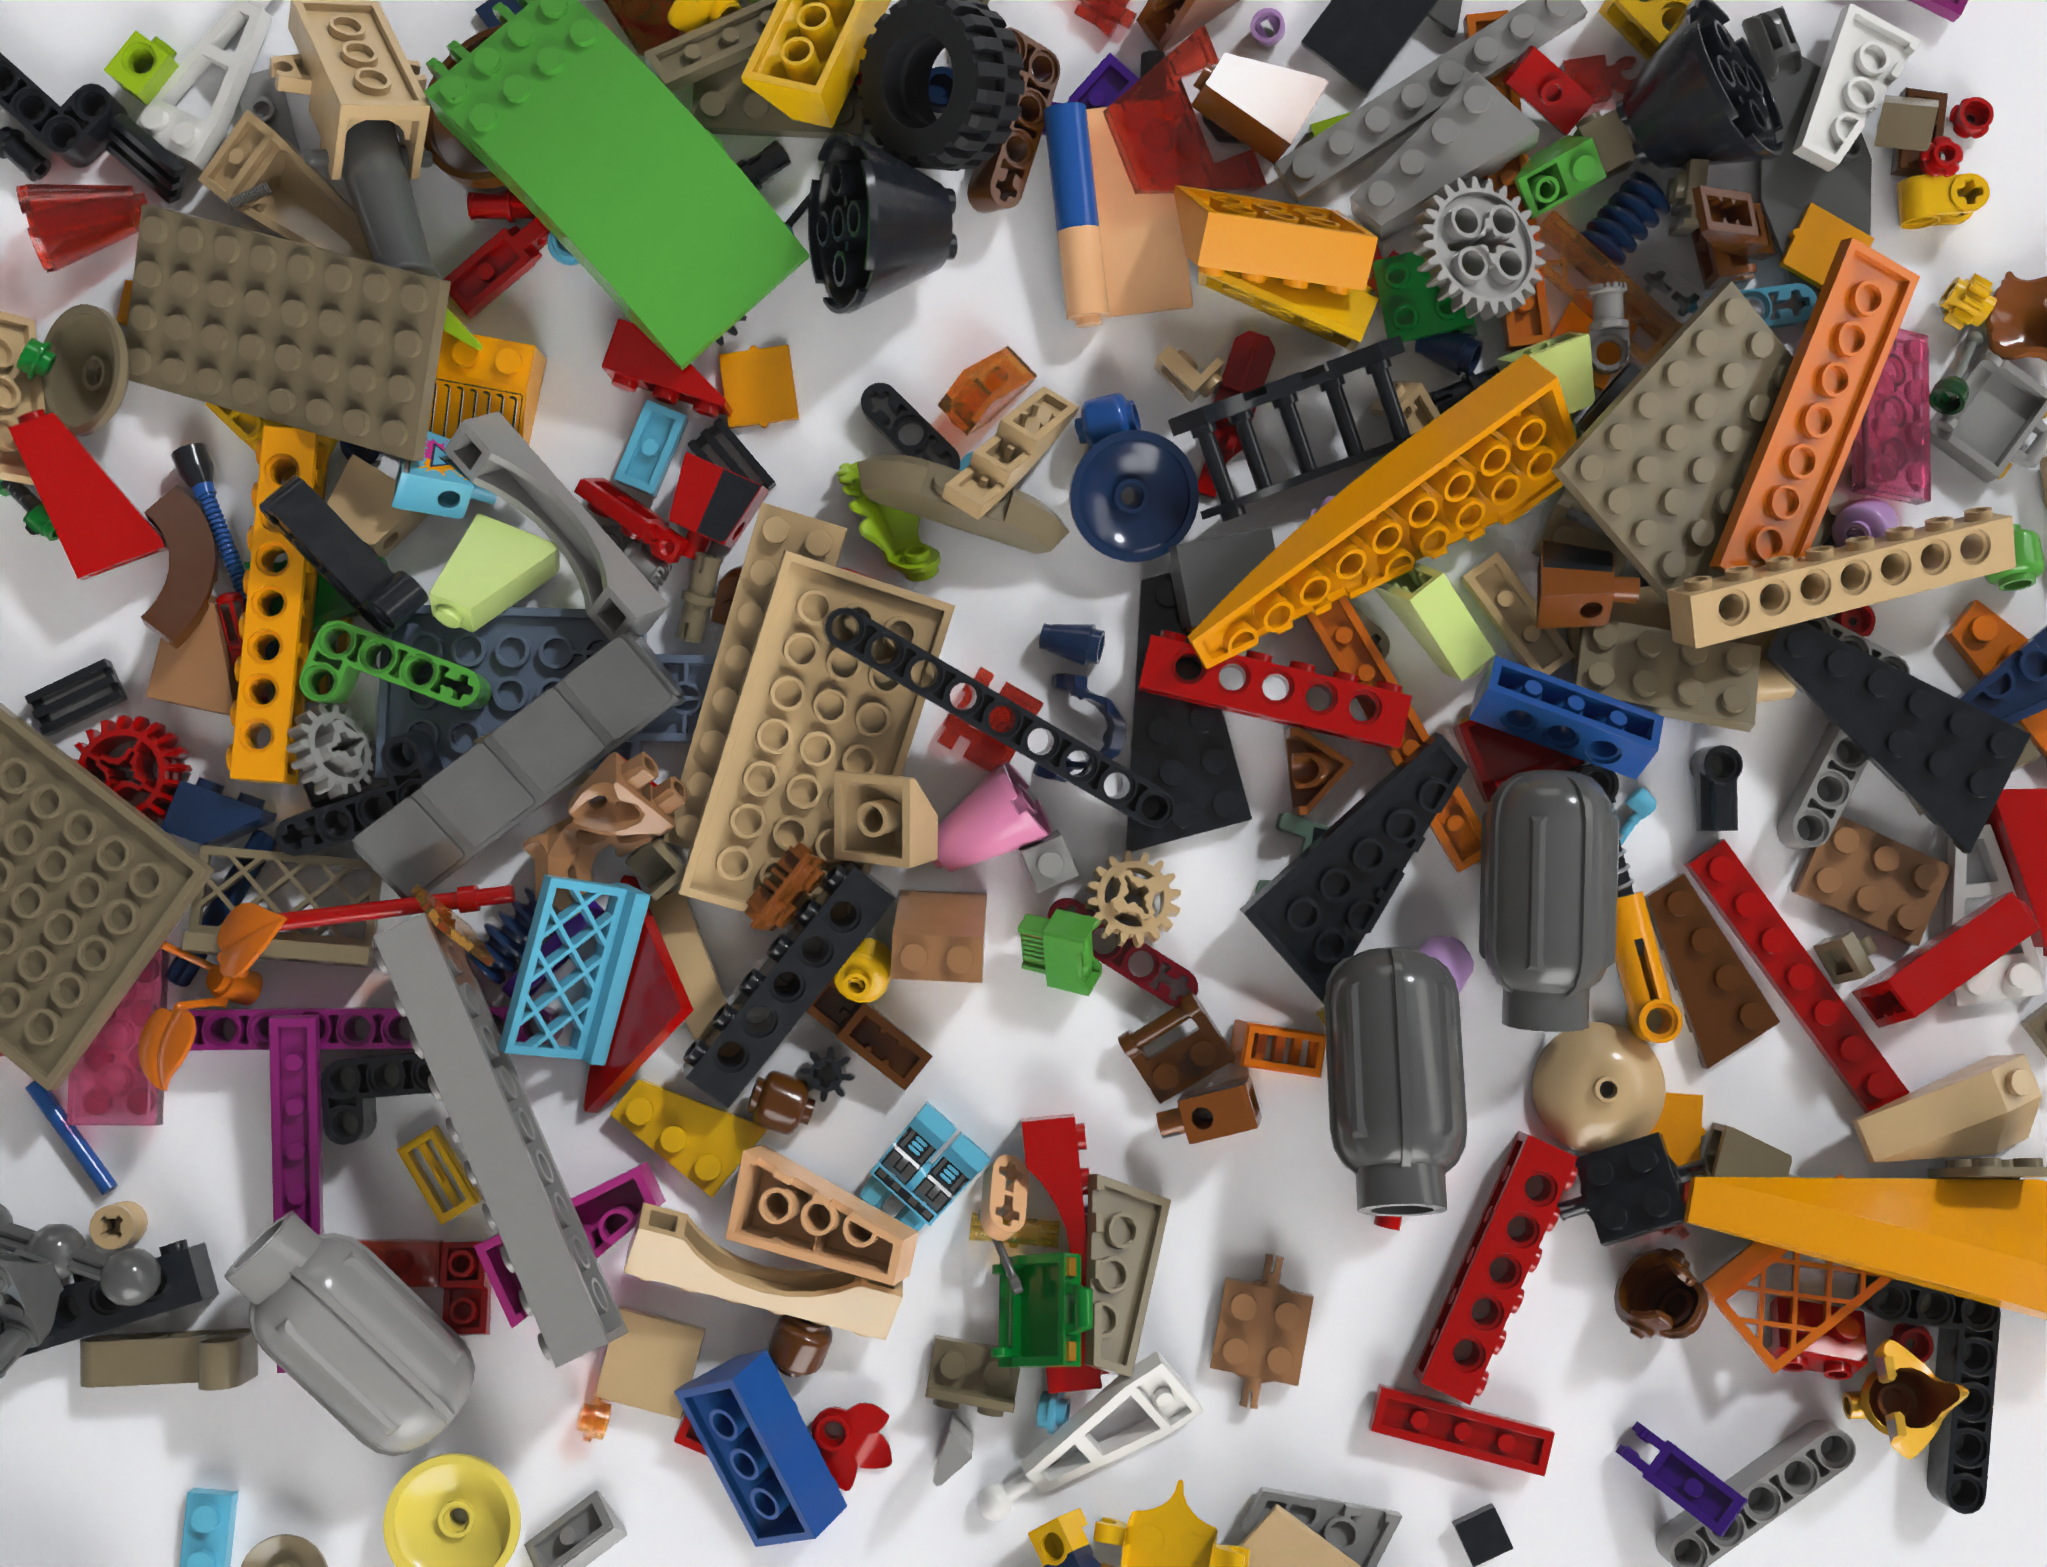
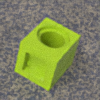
M135 30L104 68V71L121 88L148 106L179 67L174 60L177 52L159 37L154 36L150 41ZM153 63L149 71L142 73L148 64Z

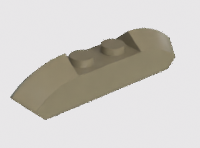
M896 454L872 456L857 463L862 492L870 501L1034 554L1051 552L1070 532L1050 507L1037 498L1015 488H1012L979 520L975 519L942 498L945 484L961 472L957 469L918 457Z

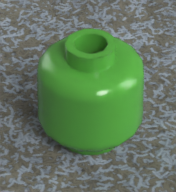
M2013 524L2016 568L1985 576L1988 583L1999 586L2001 591H2017L2031 587L2036 583V578L2045 570L2039 535L2032 530L2021 529L2019 524Z

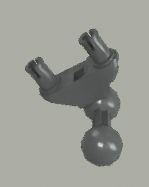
M0 1203V1249L13 1252L0 1253V1316L4 1323V1332L0 1335V1378L6 1375L8 1369L28 1348L39 1346L51 1332L59 1296L64 1290L60 1280H64L76 1273L100 1281V1288L103 1294L114 1304L121 1306L139 1305L152 1297L161 1283V1266L158 1260L147 1250L140 1248L122 1249L112 1256L87 1248L83 1235L68 1224H47L38 1231L14 1224L10 1211Z

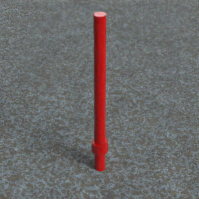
M477 885L457 887L456 892L283 912L278 914L285 916L287 920L279 931L459 909L460 913L480 911L482 906L514 903L515 890L513 885L479 889Z

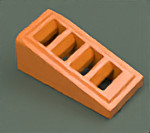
M1236 1019L1230 1048L1235 1054V1060L1230 1063L1242 1067L1321 1078L1326 1048V1034ZM1268 1035H1273L1269 1059H1264ZM1286 1037L1291 1038L1287 1063L1282 1062ZM1303 1040L1309 1041L1305 1066L1299 1065Z

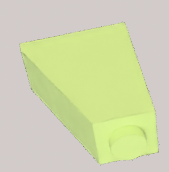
M477 513L429 592L432 616L447 627H460L470 632H475L557 575L560 569L558 547L554 542Z
M1415 562L1413 570L1374 588L1443 673L1463 681L1481 672L1485 663L1496 655L1443 572Z

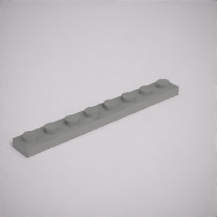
M1580 0L1525 1L1274 163L1275 172L1295 202L1302 201L1429 119L1476 71L1487 81L1515 64L1530 45L1538 49L1583 20L1588 12Z

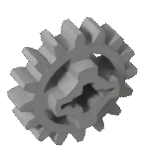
M322 703L294 718L297 726L288 729L287 734L295 740V743L286 746L288 752L296 754L297 760L291 764L292 769L301 768L304 774L301 778L303 785L310 781L314 782V793L320 795L328 792L331 800L341 796L344 798L361 792L362 788L371 785L372 780L369 775L375 773V764L371 762V759L376 757V749L370 748L368 742L372 741L375 737L372 733L364 734L362 731L365 724L363 718L353 721L352 709L348 707L339 711L337 703L326 706Z

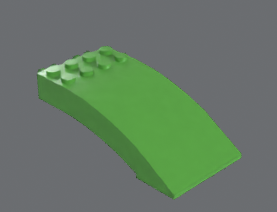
M516 0L523 8L516 15L503 3H497L492 8V11L500 23L503 24L502 27L471 53L455 41V39L446 47L450 56L457 63L450 70L434 57L426 63L428 70L437 79L434 84L424 91L439 122L473 153L560 241L622 309L624 315L681 370H684L810 258L809 253L710 133L659 78L578 0Z

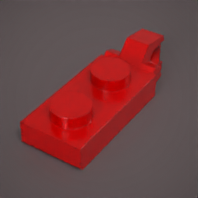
M537 217L522 229L517 225L508 230L504 227L443 279L451 281L449 295L463 312L472 319L536 265L535 262L543 256L539 251L547 244L550 231Z
M605 478L580 479L574 493L587 501L585 506L590 511L605 518L611 517L621 524L619 527L620 531L634 540L649 544L653 556L669 564L679 562L689 540L668 526L670 524L668 521Z

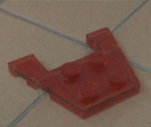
M1205 25L1199 27L1103 111L1135 194L1174 193L1175 185L1218 192H1227L1229 190L1253 192L1267 186L1253 149L1214 163L1185 90L1182 79L1202 72L1207 63L1215 67L1219 62Z

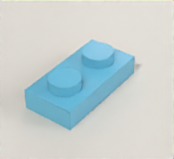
M646 399L613 479L615 482L656 498L689 421L688 417Z
M193 1488L187 1492L179 1567H231L239 1491Z

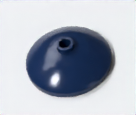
M1127 430L1113 433L1092 445L1079 460L1072 475L1069 489L1071 515L1075 526L1084 540L1101 554L1125 562L1149 561L1168 553L1167 547L1178 545L1189 532L1195 520L1199 503L1197 477L1193 466L1184 452L1167 438L1143 430ZM1129 487L1134 491V500L1129 504H1125L1122 501L1121 494L1125 488Z

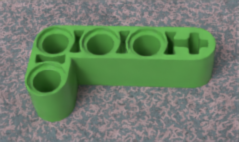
M339 620L329 621L321 626L299 680L300 689L307 698L325 705L332 703L341 705L347 701L353 692L361 671L465 711L473 712L480 710L486 706L491 696L490 684L482 675L458 664ZM343 633H349L351 639L350 646L346 651L338 654L335 647L336 640ZM389 648L392 653L391 662L385 668L379 669L376 664L377 655L383 649ZM430 663L433 667V676L429 682L420 685L417 680V672L421 666ZM331 673L334 679L333 687L327 694L322 695L319 689L320 680L326 674ZM450 679L473 687L472 694H462L447 687Z

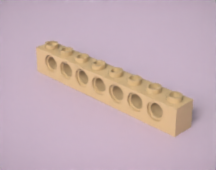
M1975 507L1964 510V516L1955 519L1949 516L1926 519L1924 521L1925 526L1915 529L1912 526L1889 528L1885 530V536L1883 537L1857 536L1846 539V546L1838 548L1833 546L1808 548L1805 550L1806 556L1798 558L1793 556H1776L1766 559L1765 566L1757 568L1752 566L1725 569V576L1713 579L1711 576L1687 578L1684 580V586L1667 590L1672 640L1675 643L1698 649L2016 568L2013 516L1993 513L1992 507ZM1803 579H1804L1803 588L1800 590L1801 583H1802V581H1803ZM1764 588V596L1760 601V594ZM1724 598L1723 608L1719 612V604Z

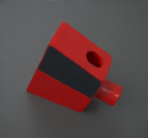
M686 452L669 515V521L688 529L685 538L689 540V543L682 555L695 561V552L707 553L712 541L732 548L754 517L761 502L767 497L769 490L761 484Z

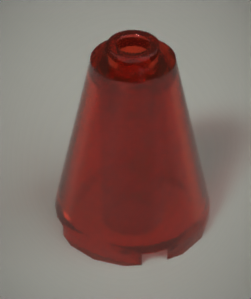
M25 184L16 186L22 214L26 213L29 225L27 230L38 259L43 269L47 270V273L59 271L138 233L142 204L149 205L145 193H136L132 185Z

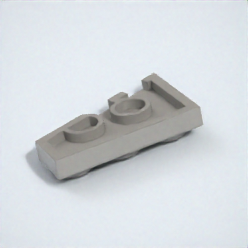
M1261 1486L1240 1528L1242 1532L1249 1534L1267 1513L1278 1504L1361 1567H1377L1403 1516L1398 1511Z

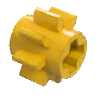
M1976 273L1972 275L1970 280L1967 278L1963 280L1960 277L1955 278L1944 291L1938 303L1940 307L1945 309L1943 311L1945 316L1942 321L1961 331L1965 324L1968 326L1972 324L1975 327L1980 326L1989 316L1997 302V298L1990 295L1993 291L1990 289L1993 283Z

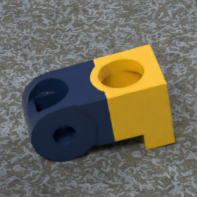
M1081 1508L1058 1516L1027 1533L1043 1567H1102L1094 1558L1092 1548L1083 1531V1527L1088 1525Z

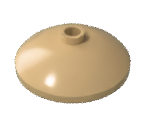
M1589 1022V1028L1560 1032L1540 1053L1532 1075L1533 1102L1543 1125L1561 1143L1588 1154L1647 1136L1657 1124L1665 1103V1078L1660 1062L1653 1050L1632 1031L1611 1023ZM1605 1081H1609L1613 1087L1612 1094L1607 1098H1604L1600 1093V1086Z

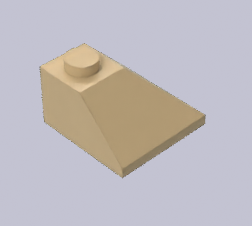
M843 770L834 771V859L902 868H913L938 860V815L916 779L913 777Z

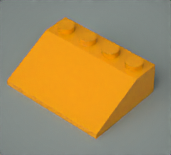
M1175 185L1174 197L1185 253L1195 265L1199 266V272L1218 277L1224 276L1225 270L1241 272L1240 277L1242 279L1265 283L1267 276L1282 278V284L1300 289H1307L1309 283L1323 284L1325 291L1341 295H1348L1350 289L1366 290L1378 237L1338 210Z

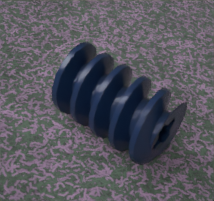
M1633 171L1630 174L1629 180L1623 182L1619 186V191L1608 199L1607 205L1599 209L1596 218H1593L1586 224L1585 231H1581L1576 236V244L1581 253L1593 263L1605 266L1609 262L1617 266L1624 265L1626 262L1624 252L1632 254L1637 250L1635 239L1645 240L1648 237L1646 227H1657L1660 221L1658 215L1665 216L1670 212L1671 206L1659 185L1643 172Z
M527 886L524 888V892L529 901L528 903L523 904L515 899V902L511 903L515 912L513 916L501 910L497 912L502 924L501 927L497 928L486 922L484 924L488 935L486 940L475 934L470 936L475 950L473 952L466 950L467 955L476 967L496 984L505 982L504 970L516 972L519 968L516 957L520 959L523 957L537 904L535 890ZM553 931L549 936L552 937L556 931ZM543 939L541 947L546 943L545 939Z

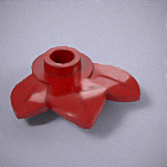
M858 1403L847 1410L836 1406L828 1407L821 1410L812 1423V1438L822 1450L821 1456L832 1477L836 1480L838 1487L844 1491H850L858 1467L865 1469L886 1468L891 1466L893 1461L890 1445L884 1435L879 1432L887 1423L889 1414L873 1403ZM830 1422H837L842 1427V1433L831 1435L827 1431L826 1425Z

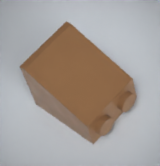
M900 890L892 933L890 979L982 983L987 894Z

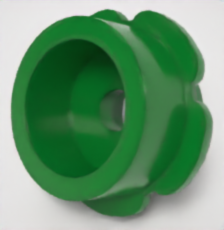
M31 338L21 352L16 368L28 374V380L35 379L37 374L45 378L50 373L57 358V355L51 352L52 344L47 341L42 343L35 338Z

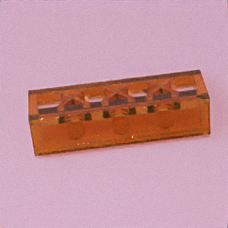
M1553 210L1539 225L1540 230L1533 235L1535 241H1538L1541 237L1560 255V259L1545 260L1546 264L1537 269V271L1592 320V303L1584 297L1587 296V288L1575 289L1568 282L1567 266H1573L1592 283V286L1603 283L1604 287H1606V282H1610V286H1612L1613 282L1627 283L1628 291L1623 294L1624 319L1629 320L1630 354L1645 366L1683 325ZM1559 266H1560V267H1561V275H1560L1557 271H1555L1552 267H1559ZM1633 323L1639 325L1655 340L1654 344L1647 351L1643 350L1632 340Z

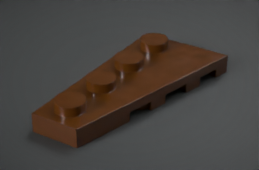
M1684 873L1674 876L1644 896L1660 949L1664 951L1671 970L1669 975L1674 989L1678 990L1686 1013L1684 1015L1689 1032L1693 1033L1699 1051L1697 1055L1702 1068L1709 1069L1780 1023L1775 1012Z

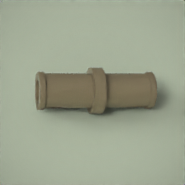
M695 552V561L688 589H683L681 598L685 601L678 630L675 633L676 638L683 639L685 637L687 642L703 643L710 607L715 605L716 596L713 594L723 558L718 556L713 558L712 554Z

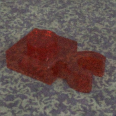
M1603 54L1563 60L1559 68L1596 100L1593 103L1595 104L1608 102L1612 96L1611 89L1625 94L1635 79H1625L1621 71L1632 69L1636 63V57L1624 56L1618 59L1614 65L1607 66L1606 57Z

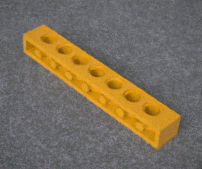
M263 426L262 439L257 441L255 450L256 461L260 467L258 482L253 484L251 492L252 505L255 508L254 525L250 526L247 534V545L251 552L250 569H247L243 576V590L247 595L246 612H243L239 619V635L243 639L242 654L237 658L234 668L235 679L239 683L237 700L233 701L230 710V720L232 726H234L233 744L229 745L226 753V766L230 770V778L245 782L298 785L300 769H292L291 764L297 760L296 754L290 753L286 749V746L295 743V740L287 732L288 729L297 726L294 718L305 713L306 696L300 689L299 680L311 650L318 571L269 522L259 508V504L282 485V475L291 467H296V476L304 480L325 501L330 439L326 436L298 428ZM282 553H287L288 562L286 567L279 572H275L273 564L276 557ZM282 596L284 605L281 612L271 616L269 612L270 603L276 597ZM277 639L280 645L279 652L273 659L267 660L265 656L266 646L272 640ZM273 683L275 686V696L269 703L264 704L261 700V692L267 684ZM268 726L271 731V740L267 746L260 748L257 744V735L262 728Z

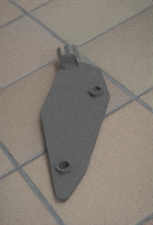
M1783 6L1744 19L1741 24L1751 51L1769 84L1783 125V129L1775 132L1777 143L1782 140L1785 142L1784 152L1771 160L1760 161L1759 201L1781 257H1783L1791 240L1789 232L1797 227L1806 206L1811 202L1864 233L1871 235L1872 158L1862 132L1840 164L1830 172L1793 154L1792 151L1821 67L1802 56L1800 46ZM1787 271L1792 284L1801 283L1809 286L1818 298L1821 289ZM1799 301L1801 309L1806 306L1805 301Z

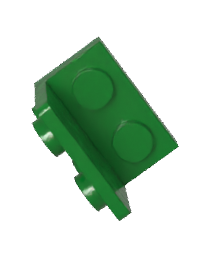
M1411 251L1373 262L1387 339L1400 335L1402 342L1406 343L1459 330L1461 333L1474 334V336L1478 335L1475 318L1468 319L1466 317L1465 306L1456 312H1452V299L1449 296L1440 302L1437 300L1441 290L1438 285L1430 288L1426 287L1427 281L1432 276L1429 272H1418L1417 270L1425 262L1424 257L1417 256Z

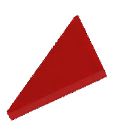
M623 875L620 879V883L629 884L642 891L636 876ZM649 905L605 1066L590 1065L583 1104L586 1113H598L693 1011V1007Z

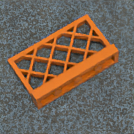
M1839 1174L1838 1176H1836V1177H1834V1178H1845V1177H1844L1842 1174ZM1753 1241L1702 1281L1701 1285L1708 1293V1301H1712L1770 1372L1775 1374L1892 1281L1893 1278L1852 1267L1833 1265V1262L1826 1260L1825 1264L1801 1261L1800 1253L1793 1252L1792 1259L1780 1258L1789 1250ZM1776 1263L1792 1266L1791 1291L1765 1288L1766 1269L1770 1265ZM1800 1267L1825 1270L1824 1296L1799 1293ZM1833 1271L1858 1275L1857 1294L1850 1300L1832 1297ZM1759 1275L1758 1287L1747 1285ZM1866 1276L1878 1277L1866 1286ZM1738 1291L1758 1293L1756 1319L1739 1317L1726 1300ZM1765 1294L1790 1297L1789 1324L1764 1320ZM1798 1299L1823 1302V1322L1816 1327L1797 1325ZM1831 1303L1843 1305L1831 1314ZM1746 1324L1756 1325V1335L1752 1333ZM1763 1326L1789 1330L1788 1350L1776 1359L1763 1346ZM1797 1331L1808 1332V1334L1796 1342Z

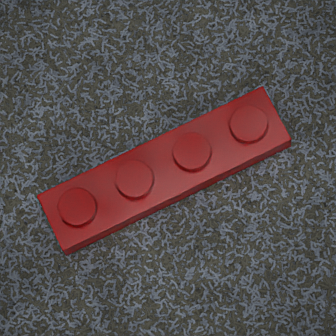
M1380 1383L1378 1384L1368 1428L1376 1433L1543 1477L1546 1474L1555 1432L1547 1427Z

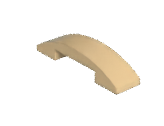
M676 890L662 896L657 901H649L648 905L693 1007V1011L685 1019L694 1040L697 1038L703 1040L713 1028L711 1021L714 1015L725 1003L728 1004V1001L698 930L700 926L687 896L678 894ZM736 1042L724 1043L719 1048L718 1053L724 1057H732L740 1051L741 1045Z

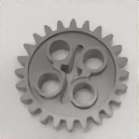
M1472 176L1465 182L1458 178L1449 185L1445 184L1422 204L1425 210L1415 218L1421 226L1412 232V236L1421 241L1422 244L1412 251L1413 254L1422 256L1425 260L1417 268L1418 272H1429L1432 276L1427 281L1426 287L1430 288L1438 285L1441 289L1437 297L1439 302L1449 296L1452 299V312H1456L1465 306V313L1468 319L1480 313L1482 320L1486 321L1494 315L1499 319L1509 312H1513L1523 306L1525 300L1536 293L1533 286L1543 279L1536 270L1546 264V261L1537 256L1536 252L1544 248L1545 243L1534 240L1533 235L1540 230V226L1528 225L1527 220L1531 216L1532 211H1519L1518 206L1521 200L1519 196L1509 201L1506 198L1507 186L1504 185L1494 192L1492 179L1488 178L1479 185L1476 176Z

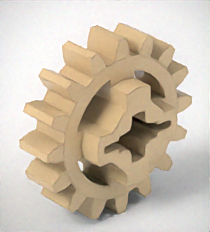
M1125 851L1121 863L1113 855L1108 857L1106 860L1108 870L1098 866L1093 875L1099 882L1090 881L1085 889L1094 895V897L1085 902V908L1095 909L1096 914L1093 917L1099 918V924L1102 923L1105 926L1101 937L1105 939L1113 932L1118 935L1117 946L1122 947L1128 938H1132L1135 948H1140L1144 943V936H1147L1152 943L1157 942L1160 938L1158 928L1168 932L1173 926L1168 917H1176L1180 913L1181 908L1171 903V901L1178 899L1181 895V890L1170 889L1169 886L1175 879V874L1171 873L1164 876L1160 872L1164 865L1162 860L1156 862L1154 866L1148 864L1149 856L1146 852L1141 855L1138 861L1133 860L1131 851ZM1133 873L1141 874L1147 877L1148 880L1136 877ZM1111 881L1112 885L1110 887L1114 895L1113 899L1106 903L1105 890L1108 882ZM1127 894L1131 897L1138 895L1141 901L1138 905L1135 902L1128 904L1124 898ZM1160 895V910L1155 918L1154 914L1156 912L1152 907L1154 898ZM1116 919L1129 921L1133 926L1122 924Z

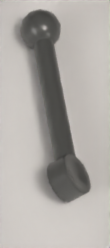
M980 1210L978 1211V1219H979V1220H980ZM992 1239L1014 1295L1022 1293L1023 1287L1015 1273L1003 1242Z

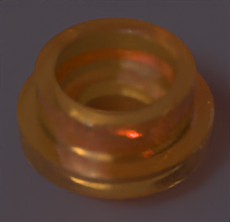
M593 1397L590 1404H582L576 1430L583 1431L582 1440L584 1442L590 1443L592 1438L603 1440L611 1414L610 1403L602 1402L601 1398Z

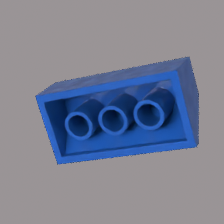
M766 1349L738 1355L685 1383L674 1391L755 1547L816 1539L847 1507L836 1480L832 1477L818 1450L817 1443L808 1431L795 1401L791 1398L778 1373L776 1364Z

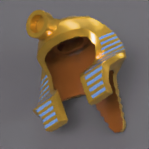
M1887 1338L1874 1353L1877 1370L1873 1371L1866 1378L1860 1391L1843 1393V1410L1847 1419H1867L1878 1431L1889 1436L1890 1444L1905 1458L1912 1460L1934 1437L1947 1414L1968 1397L1969 1390L1962 1385L1942 1381L1905 1347Z

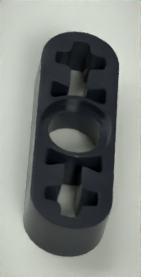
M874 383L864 390L861 396V407L865 418L902 455L916 457V455L921 454L927 449L930 441L933 439L936 443L931 446L932 452L940 459L949 456L951 458L949 460V467L957 470L960 469V456L957 450L892 386L886 383ZM877 396L882 400L888 396L889 408L897 417L901 410L906 412L894 421L891 429L886 427V425L891 423V419L883 410L879 409L875 413L872 412L874 406L871 399ZM909 423L919 425L924 432L922 440L912 446L902 443L898 437L900 429ZM924 452L922 459L933 462V460Z

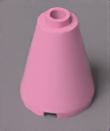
M1004 762L1000 766L997 765L938 825V860L932 861L938 869L945 867L949 872H953L1041 842L1052 834L1049 820L1038 799L1033 802L1026 791L1029 785L1009 762Z

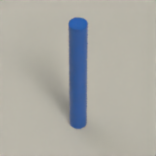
M36 1081L30 1083L25 1088L101 1195L103 1196L118 1186L117 1182L52 1092L47 1091Z

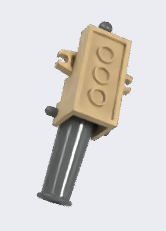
M291 0L288 29L300 54L270 57L269 73L271 78L275 77L277 91L310 95L309 112L321 136L320 149H311L304 154L305 163L313 168H328V173L332 180H341V176L343 177L373 262L442 279L440 271L431 264L409 178L410 180H419L421 168H428L434 164L432 161L433 154L430 151L424 150L431 106L424 93L427 78L425 74H420L421 66L419 62L407 60L378 1Z

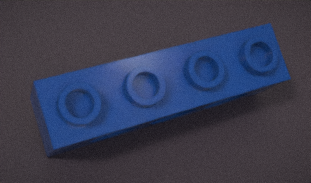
M1495 655L1476 687L1469 719L1636 780L1659 750L1664 716Z

